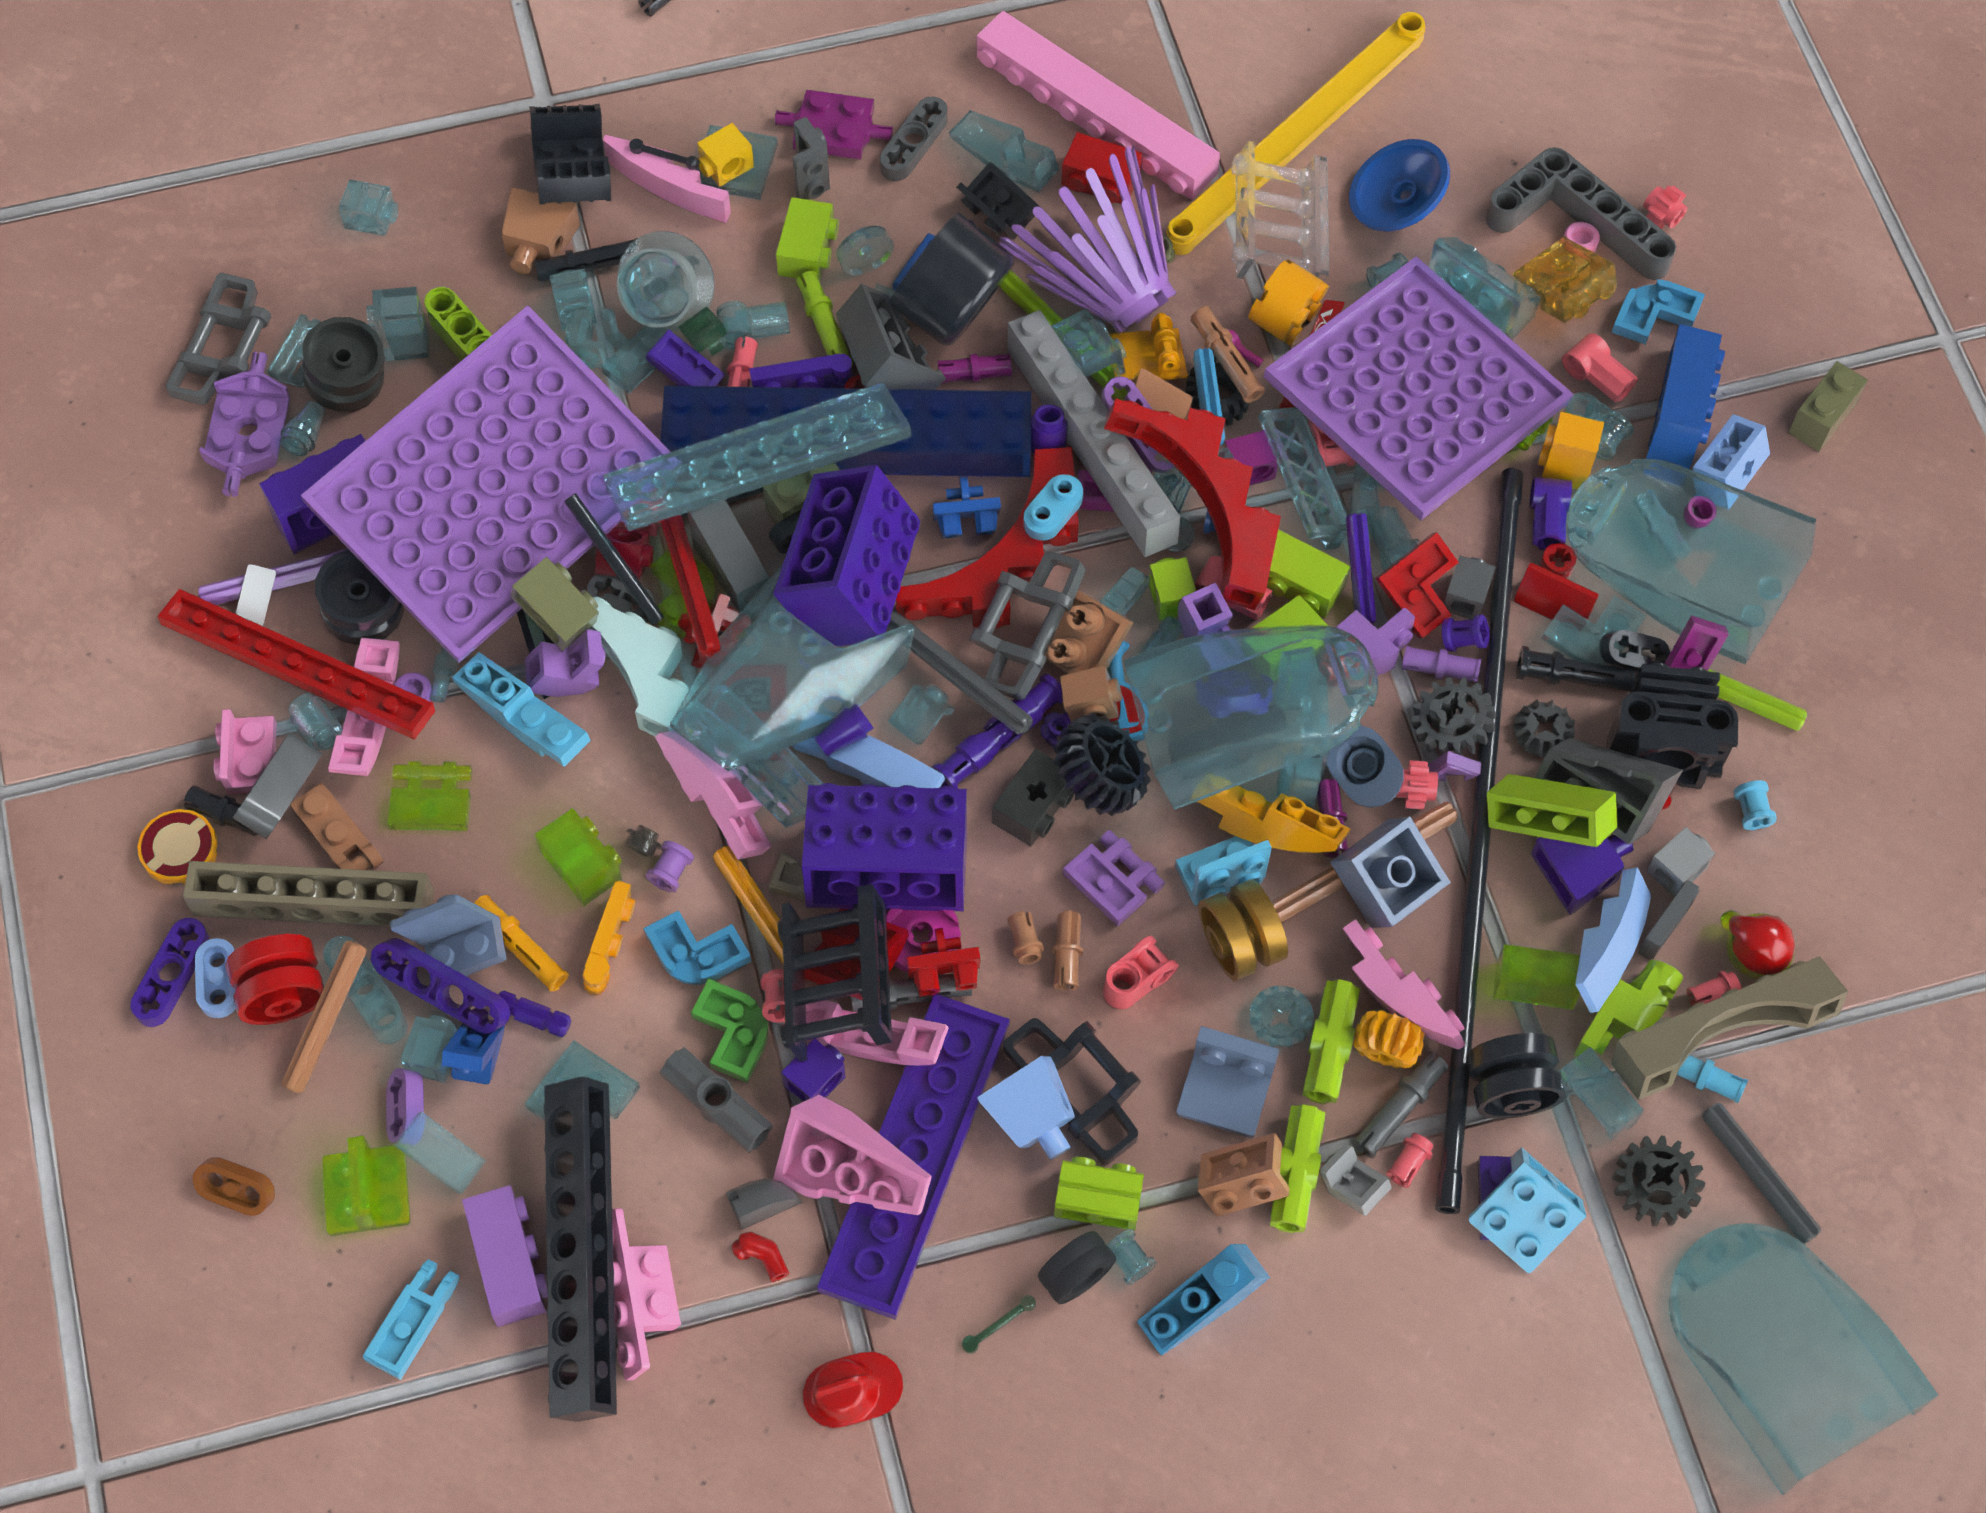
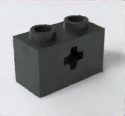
M1036 748L992 807V823L1030 847L1038 836L1044 838L1049 833L1055 821L1054 814L1059 807L1065 809L1075 795L1070 788H1065L1067 784L1065 779L1057 775L1061 768L1053 762L1054 759Z

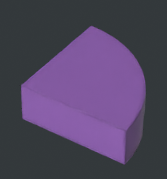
M1447 751L1429 763L1428 767L1430 772H1438V780L1446 781V775H1464V780H1469L1480 775L1481 762Z

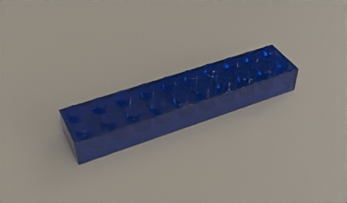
M664 386L660 442L683 464L679 472L753 473L775 465L778 473L787 474L827 452L839 470L877 464L885 475L1030 477L1032 391Z

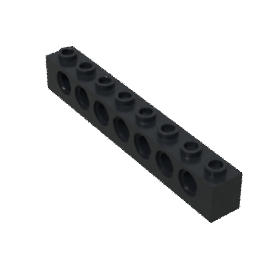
M584 1076L544 1086L547 1224L546 1275L548 1287L547 1356L549 1362L548 1402L550 1418L574 1422L617 1415L609 1084Z

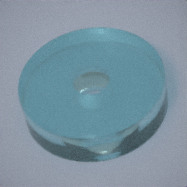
M876 225L867 226L847 236L839 245L836 257L844 272L850 275H861L875 270L885 263L893 252L894 243L885 228Z

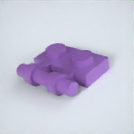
M1108 830L1100 838V842L1107 850L1102 854L1091 843L1063 868V875L1118 927L1146 902L1147 896L1139 889L1140 886L1146 885L1156 894L1164 887L1165 881L1156 874V867L1149 861L1143 862L1131 850L1132 845L1125 838L1119 839L1111 830ZM1121 861L1132 873L1126 877L1114 864Z

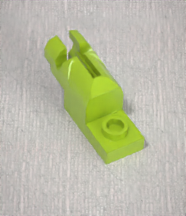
M1649 960L1646 967L1630 984L1620 979L1598 1011L1573 1056L1588 1064L1594 1052L1600 1055L1604 1053L1613 1036L1620 1039L1630 1031L1639 1032L1653 1026L1665 1013L1669 1004L1668 1001L1676 993L1683 980V975L1667 963L1659 960Z

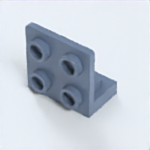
M459 895L443 896L435 904L425 908L408 910L402 917L390 921L391 931L424 946L426 954L465 976L507 960L499 916Z
M1201 1026L1196 1040L1193 1059L1177 1107V1116L1244 1137L1253 1138L1274 1072L1279 1049Z

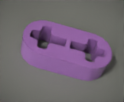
M397 1068L391 1073L386 1088L387 1137L392 1143L413 1146L419 1141L424 1127L423 1077L418 1071Z

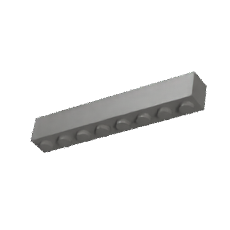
M1038 310L1008 322L1007 351L1042 404L1056 405L1063 410L1064 418L1068 422V443L1144 557L1178 544L1180 515L1127 437L1104 429L1106 417L1109 413L1108 409L1042 312Z

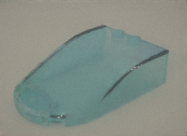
M1632 459L1631 464L1613 469H1611L1610 465L1602 468L1582 483L1574 494L1569 506L1568 538L1574 554L1585 568L1622 597L1679 635L1682 633L1691 615L1725 626L1729 635L1718 654L1746 665L1812 555L1817 519L1671 462L1657 459ZM1704 496L1714 503L1716 516L1708 526L1694 529L1684 521V508L1693 497Z
M1325 625L1258 627L1212 632L1186 637L1123 660L1154 774L1174 810L1311 758L1341 744L1361 726L1359 720L1369 706H1374L1378 692L1376 667L1364 644L1355 636L1342 629Z
M1750 1223L1733 1224L1715 1229L1698 1239L1688 1249L1674 1271L1668 1304L1671 1323L1677 1339L1782 1496L1808 1475L1910 1413L1914 1416L1938 1396V1393L1914 1359L1870 1305L1810 1248L1786 1232L1770 1226Z

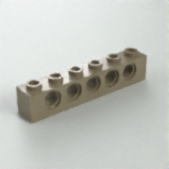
M189 861L183 899L193 916L390 926V921L402 917L406 911L432 905L435 892L427 873Z

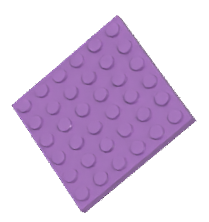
M1417 256L1265 368L1263 376L1420 521L1568 405L1573 397L1572 392Z

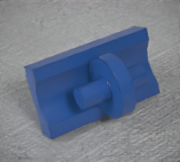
M967 476L959 477L960 488L946 489L947 500L961 499V501L933 503V521H938L942 539L962 536L960 518H975L976 535L996 533L997 515L1000 514L1001 510L1000 497L970 500L972 497H983L984 493L983 486L969 487Z

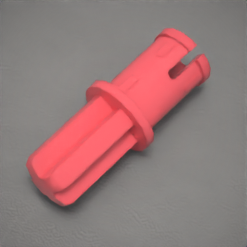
M742 337L735 340L732 363L727 366L729 381L726 400L735 406H741L742 403L747 401L751 381L749 369L754 368L755 354L758 348L756 340L750 337H745L744 347L742 346Z

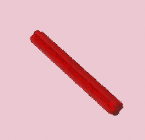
M667 510L666 514L660 517V524L700 655L712 658L715 653L720 652L721 645L681 514L674 513V510Z

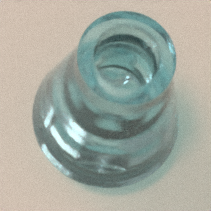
M313 401L306 402L299 413L281 430V445L289 453L304 456L314 450L321 422L326 413L320 404Z

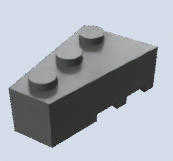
M861 283L836 313L842 328L841 333L846 338L851 351V357L860 373L861 382L872 392H881L920 408L946 377L941 370L936 369L935 371L931 369L925 360L928 351L923 345L919 344L916 347L907 334L911 327L903 315L889 304V295Z
M1568 738L1549 749L1534 778L1616 792L1617 828L1612 833L1626 843L1631 844L1650 831L1683 770Z

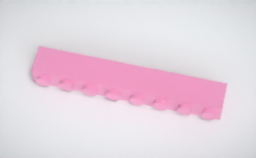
M1001 11L977 35V58L984 66L995 69L1004 75L1010 83L1016 86L1019 85L1031 93L1037 101L1046 103L1058 111L1064 119L1073 121L1085 129L1091 137L1122 147L1129 146L1130 149L1134 146L1135 151L1143 153L1142 169L1147 174L1154 175L1168 184L1174 192L1183 194L1190 200H1193L1218 175L1220 152L1005 11Z

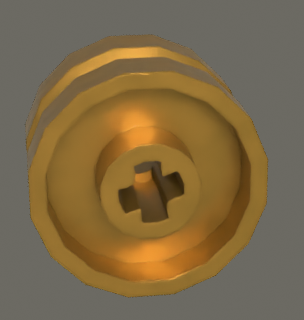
M1254 879L1231 887L1229 898L1222 893H1218L1199 901L1198 911L1205 937L1218 964L1231 980L1237 981L1255 973L1257 961L1266 967L1287 959L1288 944L1282 923L1267 893Z

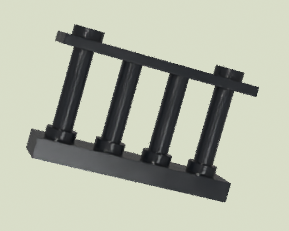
M873 884L857 887L858 903L854 904L852 909L801 920L790 902L782 904V920L778 921L777 926L780 940L783 943L785 1024L781 1025L780 1034L784 1047L790 1048L800 1062L807 1060V1040L861 1029L863 1032H868L877 1046L892 1043L886 905ZM857 924L859 927V938H855V943L804 953V935ZM857 958L861 962V972L857 973L855 978L805 988L806 969ZM858 993L862 996L863 1007L858 1008V1013L806 1023L807 1004Z

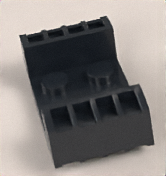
M600 104L555 107L529 106L532 151L539 204L557 202L558 204H561V202L577 203V201L593 202L595 200L611 201L610 169L608 157H605Z

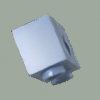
M1734 414L1730 417L1693 466L1700 495L1730 507L1770 455L1764 425Z

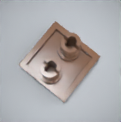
M1078 589L1070 611L1064 613L1044 656H1046L1047 661L1069 674L1103 665L1108 669L1134 622Z

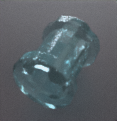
M1398 252L1392 255L1390 261L1378 267L1374 265L1368 267L1366 277L1370 287L1373 289L1408 263L1407 258Z
M1132 1229L1120 1233L1107 1244L1115 1254L1116 1264L1125 1274L1124 1281L1127 1285H1131L1143 1278L1157 1263L1154 1257H1148L1134 1239L1136 1234Z

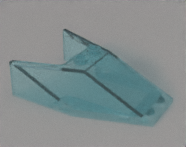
M782 563L719 637L721 650L705 661L671 720L670 728L727 771L815 737L828 726L845 706L850 708L856 703L860 707L907 666L915 627L909 623L846 648L836 647L779 605V601L773 595L783 566Z

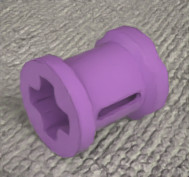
M664 841L661 846V856L654 868L648 869L645 877L661 890L676 892L679 887L677 881L686 865H691L695 857L684 846L673 841Z

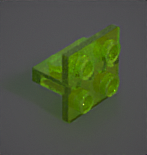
M363 1135L347 1138L348 1152L323 1156L326 1231L330 1236L405 1226L411 1223L406 1149L403 1145L371 1149Z

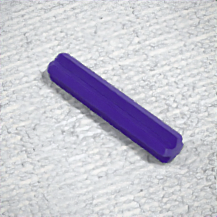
M1353 513L1346 516L1354 611L1357 610L1372 624L1376 621L1367 516L1365 513Z

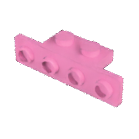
M617 1208L612 1209L614 1311L619 1345L617 1360L620 1367L623 1368L624 1379L628 1381L635 1380L650 1367L644 1332L674 1331L681 1323L667 1245L629 1247L623 1209Z

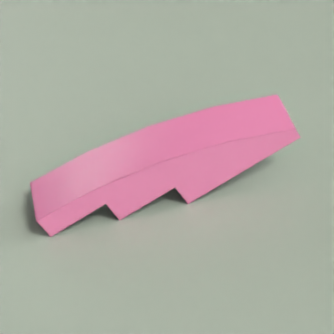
M609 135L604 136L603 145L609 164L631 181L656 196L686 210L727 223L731 213L729 192L727 190L701 184L700 171L674 165L673 160L649 153L634 154L630 151V141Z

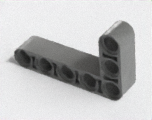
M1552 147L1544 150L1492 193L1486 222L1496 232L1506 233L1512 231L1545 203L1552 200L1577 222H1586L1593 225L1599 232L1600 241L1647 279L1657 280L1662 279L1669 272L1676 252L1675 241L1561 148Z

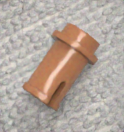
M1020 911L1010 915L1007 921L1008 925H1010L1015 945L1012 950L1013 957L1018 959L1019 963L1023 965L1036 963L1042 958L1041 953L1044 947L1037 939L1032 913L1027 912L1025 914V911Z

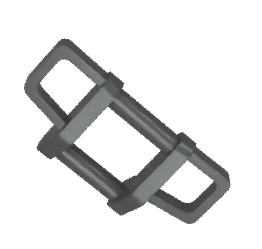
M219 273L216 276L208 298L200 310V322L187 350L181 352L177 365L166 384L170 397L204 405L209 402L216 392L215 381L244 371L247 372L249 356L262 328L268 326L272 316L265 308L255 306L258 291L253 280L225 273ZM232 288L247 292L242 309L218 304L224 289ZM215 324L244 331L233 356L220 360L201 355ZM187 372L210 377L203 388L198 391L179 387Z
M1051 551L1046 552L1029 583L1011 573L1001 571L996 582L999 585L979 628L973 629L969 640L995 654L984 680L1003 695L1017 700L1025 699L1040 670L1043 668L1047 660L1044 655L1064 613L1070 611L1086 571L1085 566L1078 559ZM1057 565L1071 569L1062 593L1043 587L1050 572ZM1012 593L1030 602L1050 607L1031 649L1003 641L992 635ZM1007 660L1027 666L1018 683L1013 687L999 683Z

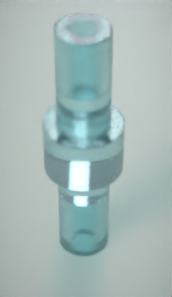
M441 647L440 654L435 656L432 669L435 673V678L430 696L431 700L443 703L446 700L450 677L455 675L458 664L443 647Z

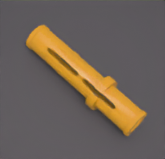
M488 894L479 897L474 902V904L499 916L504 946L550 992L558 990L566 982L569 973L564 971L542 947L519 927L520 921L515 916H508Z

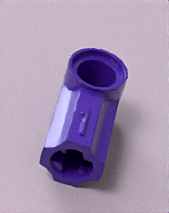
M1533 477L1529 501L1530 509L1533 510L1532 545L1537 546L1540 550L1545 551L1548 546L1554 543L1565 544L1566 522L1571 503L1572 480Z

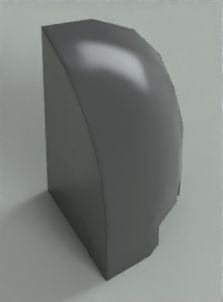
M765 1178L747 1182L726 1192L742 1230L802 1203L793 1189L781 1181Z

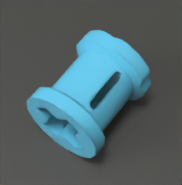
M1765 781L1746 782L1737 786L1733 791L1735 799L1740 801L1744 815L1742 825L1746 830L1766 828L1776 822V813L1770 809L1766 793H1768L1769 787Z

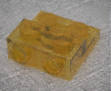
M1565 236L1512 273L1515 285L1538 297L1540 309L1564 323L1573 317L1578 319L1584 317L1591 304L1600 298L1603 300L1609 299L1617 287L1614 263Z

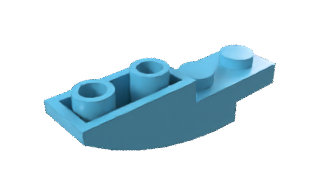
M480 652L452 677L453 681L485 712L541 757L546 754L565 767L591 741L585 730L535 697L528 685Z

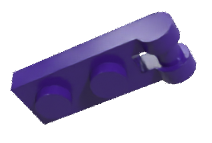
M834 354L749 369L754 400H773L784 395L796 393L809 394L816 390L832 387L837 391L845 392L846 382L853 377L852 360L846 354Z

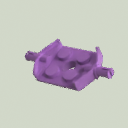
M255 351L252 353L250 369L247 372L244 371L214 382L217 396L205 449L200 447L199 451L206 463L226 474L222 493L231 497V494L233 497L238 496L241 479H245L248 475L271 469L277 463L290 394L286 386L264 374L268 355L264 352H259L258 354ZM255 425L257 427L256 431L251 435L243 436L239 434L244 426Z

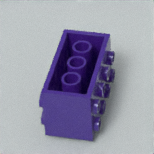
M877 464L813 475L773 592L776 599L819 649L883 641L887 626L891 620V613L897 594L900 591L903 575L910 559L914 540L919 531L920 519Z
M832 783L808 785L802 855L806 908L852 909L853 905L858 903L857 887L873 884L885 902L886 910H953L964 912L967 851V789H956L951 786L917 788L911 785L877 787L872 784L861 786H838Z

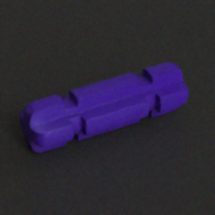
M501 991L498 994L507 1002L510 1016L513 1015L515 1017L514 1020L540 1030L547 1028L549 1033L559 1037H564L567 1034L571 1025V1019L568 1014L557 1010L553 1013L550 1011L551 1008L523 997L518 1000L515 994L507 991Z

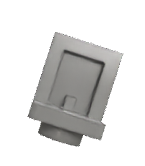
M1347 1143L1336 1153L1330 1155L1320 1170L1329 1194L1364 1216L1392 1188L1389 1179L1358 1160L1354 1148Z

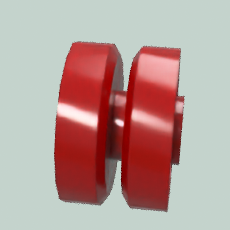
M288 933L270 935L250 941L237 948L228 956L225 967L229 982L233 989H236L233 998L241 1021L251 1025L277 1024L300 1018L315 1009L325 986L319 970H316L318 960L310 938L301 934Z

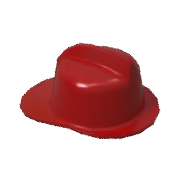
M861 1352L831 1360L815 1368L807 1378L803 1389L804 1406L813 1420L819 1425L829 1428L846 1427L878 1418L890 1412L899 1402L903 1391V1376L895 1362L886 1355L877 1352Z

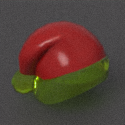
M1733 910L1722 913L1720 918L1721 925L1729 931L1726 939L1727 955L1736 969L1753 979H1759L1764 975L1773 976L1787 970L1794 960L1795 942L1792 929L1779 916L1762 913L1743 916Z

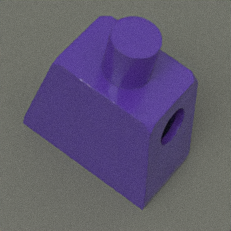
M1616 835L1606 838L1598 847L1539 837L1536 840L1531 855L1563 906L1571 915L1619 880L1624 869L1621 857L1633 852L1634 848L1633 843L1628 844Z

